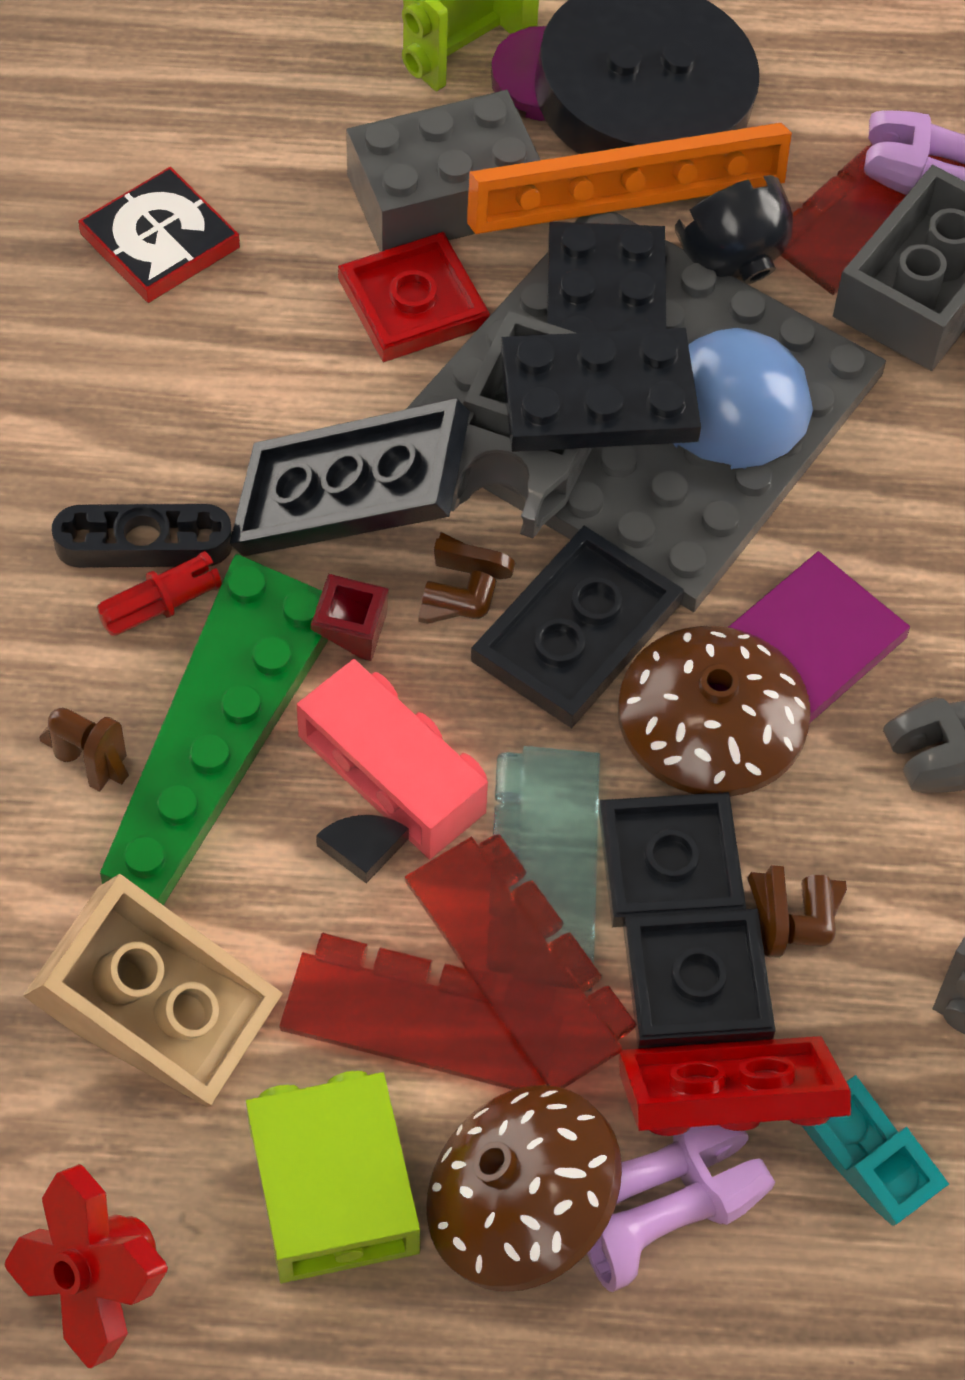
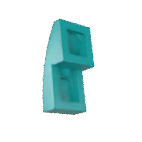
M855 1075L846 1081L851 1092V1116L830 1117L826 1123L820 1125L801 1126L857 1193L889 1224L895 1226L948 1186L949 1183L906 1126L897 1131Z

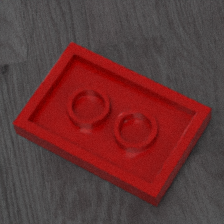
M822 1036L619 1050L620 1078L638 1131L649 1130L657 1135L675 1136L686 1133L690 1127L719 1125L727 1130L745 1131L756 1128L760 1122L789 1120L798 1125L815 1126L826 1123L830 1117L851 1116L850 1087Z

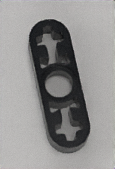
M211 504L73 505L59 512L52 523V536L57 556L65 564L77 568L175 567L197 557L199 553L204 551L213 560V564L209 566H213L224 561L232 550V546L229 544L232 535L230 518L224 510ZM138 526H150L160 533L153 543L145 546L134 545L126 540L127 534ZM109 528H114L116 543L107 542V539H109ZM170 528H178V543H171ZM201 529L211 530L212 533L209 536V541H197ZM78 530H89V533L86 534L85 542H73Z

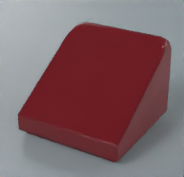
M328 574L311 623V630L355 656L372 661L387 615L389 588Z

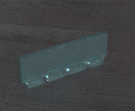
M523 746L522 753L506 752L497 756L495 800L502 804H498L494 808L492 857L499 862H495L491 866L489 916L499 921H493L488 925L486 969L493 974L512 975V985L592 992L594 979L600 753Z

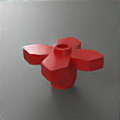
M78 1164L56 1173L42 1197L49 1230L39 1228L20 1236L5 1260V1268L28 1297L60 1294L63 1338L85 1366L93 1368L113 1358L128 1335L121 1303L133 1305L151 1297L167 1273L168 1266L157 1253L154 1237L142 1220L133 1216L125 1217L118 1214L108 1216L106 1192L85 1167Z

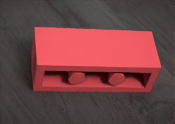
M352 659L297 703L298 736L380 814L408 827V840L429 860L486 814L488 781L482 767L470 755L466 753L459 755L443 740L438 727L428 716L421 712L414 714L398 699L397 692L392 684L382 674L378 672L371 674L359 662Z

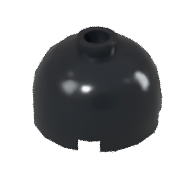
M772 175L763 176L768 186L753 189L749 179L738 182L716 192L692 207L689 211L694 221L687 225V227L679 219L675 224V233L691 261L715 271L716 276L742 277L743 282L746 284L757 282L773 273L776 269L773 261L786 250L792 237L793 229L792 210L779 179Z

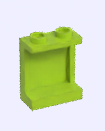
M403 0V62L407 70L414 77L421 78L433 90L438 91L446 86L447 56L499 25L509 34L531 26H537L539 0Z
M347 1071L333 1076L326 1084L302 1089L295 1085H278L266 1089L258 1098L246 1100L248 1124L251 1138L253 1139L280 1284L420 1254V1227L384 1072L367 1075L363 1071Z

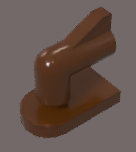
M441 532L434 546L435 564L438 567L470 573L467 588L464 589L427 581L418 615V622L429 624L458 616L471 619L484 617L490 609L497 582L496 579L511 578L516 564L515 561L501 552L468 545Z
M63 707L55 709L50 713L48 726L39 738L40 742L53 748L57 759L63 762L74 761L81 755L83 749V758L90 787L100 792L109 779L121 785L125 782L129 774L122 762L127 754L120 722L111 717H104L96 724L76 712Z
M771 865L766 873L751 872L747 880L758 909L764 956L781 957L786 950L787 943L817 947L832 943L836 933L835 915L847 891L846 881L830 880L825 875L805 877L801 882L804 915L788 914L784 866Z

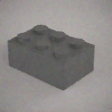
M508 90L346 129L347 176L380 252L443 231L448 240L475 234L467 224L470 171L540 161V157Z
M933 164L842 271L833 312L834 318L930 371H933L965 331V181Z

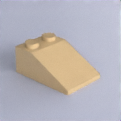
M118 874L96 889L23 997L81 1038L208 1107L212 1105L283 993L123 875Z

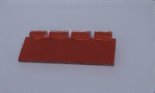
M866 146L838 171L837 176L830 178L803 203V208H797L792 213V237L781 257L831 295L838 292L842 271L906 196L884 186L865 174L866 153L871 146ZM928 155V157L945 163L965 167V164L950 159Z
M500 834L493 835L478 846L471 836L405 876V883L545 1084L565 1088L621 1053L622 1046L618 1040L633 1031L637 1024L610 986L598 989L590 994L587 999L583 992L598 983L602 975L571 932L561 935L550 942V944L547 943L546 939L557 933L563 927L564 922L533 880L523 883L513 889L512 892L510 891L509 887L519 882L526 875L527 871Z
M323 932L320 935L315 955L302 952L279 1025L280 1031L511 1090L547 1084L563 1023V1017L551 1015L556 997L555 990L510 980L503 1003L493 1000L498 976L445 963L439 986L428 984L433 960L383 947L379 948L373 970L364 968L368 951L367 943Z

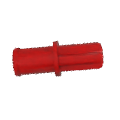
M204 551L199 553L197 557L159 575L154 571L146 573V581L118 593L97 605L102 625L111 636H117L161 614L169 618L175 614L174 608L213 589H219L222 585L220 574L217 568L209 571L208 567L213 564L212 558Z

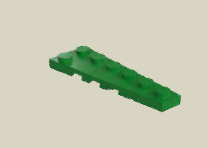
M239 554L234 556L101 868L102 884L121 874L159 903L165 904L327 644L328 639L311 630V623L322 590Z

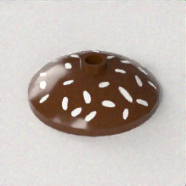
M696 626L664 635L652 642L636 656L626 671L621 684L618 700V718L623 738L631 753L657 779L669 786L691 794L729 792L731 797L750 793L769 785L781 777L794 764L804 747L808 734L810 702L805 684L796 668L786 656L770 643L748 632L734 628ZM709 684H721L726 686L728 690L716 691Z
M534 1085L514 1089L493 1098L476 1109L461 1123L445 1144L435 1163L429 1182L426 1201L428 1229L433 1244L444 1262L470 1283L484 1289L500 1292L523 1291L538 1287L561 1276L576 1265L601 1237L611 1219L619 1196L622 1176L621 1154L615 1133L610 1124L582 1096L570 1090L549 1085Z

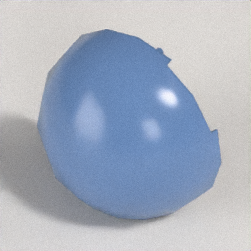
M732 328L712 332L689 344L701 432L699 442L673 443L676 448L679 445L701 459L729 464L731 469H746L747 467L762 466L787 454L806 434L813 406L805 371L792 353L774 338L753 330Z

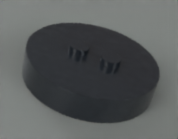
M568 0L554 13L546 26L535 72V93L544 119L555 134L578 154L747 128L759 87L758 60L748 37L730 16L707 0Z

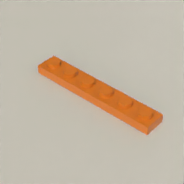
M781 122L470 171L467 224L475 234L710 196L748 179L753 188L768 186L763 177L767 175L777 177L782 184L785 183L792 132Z

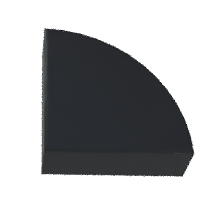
M357 815L343 818L325 827L316 835L317 847L363 882L367 883L409 839V828L387 817Z

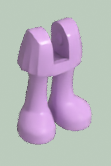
M877 111L871 114L868 139L873 146L867 150L864 172L871 179L907 195L933 164L965 181V167L928 157V155L937 156L965 164V134L932 124L928 114L909 111Z
M719 1125L690 1127L686 1133L673 1136L672 1144L656 1152L621 1162V1186L616 1205L639 1193L679 1177L682 1179L685 1187L638 1207L612 1214L601 1237L587 1253L597 1278L608 1291H617L629 1285L638 1274L641 1251L656 1239L678 1228L704 1219L727 1225L744 1215L772 1190L775 1181L763 1160L759 1158L741 1163L714 1177L711 1176L707 1169L740 1150L748 1141L746 1131L727 1130Z

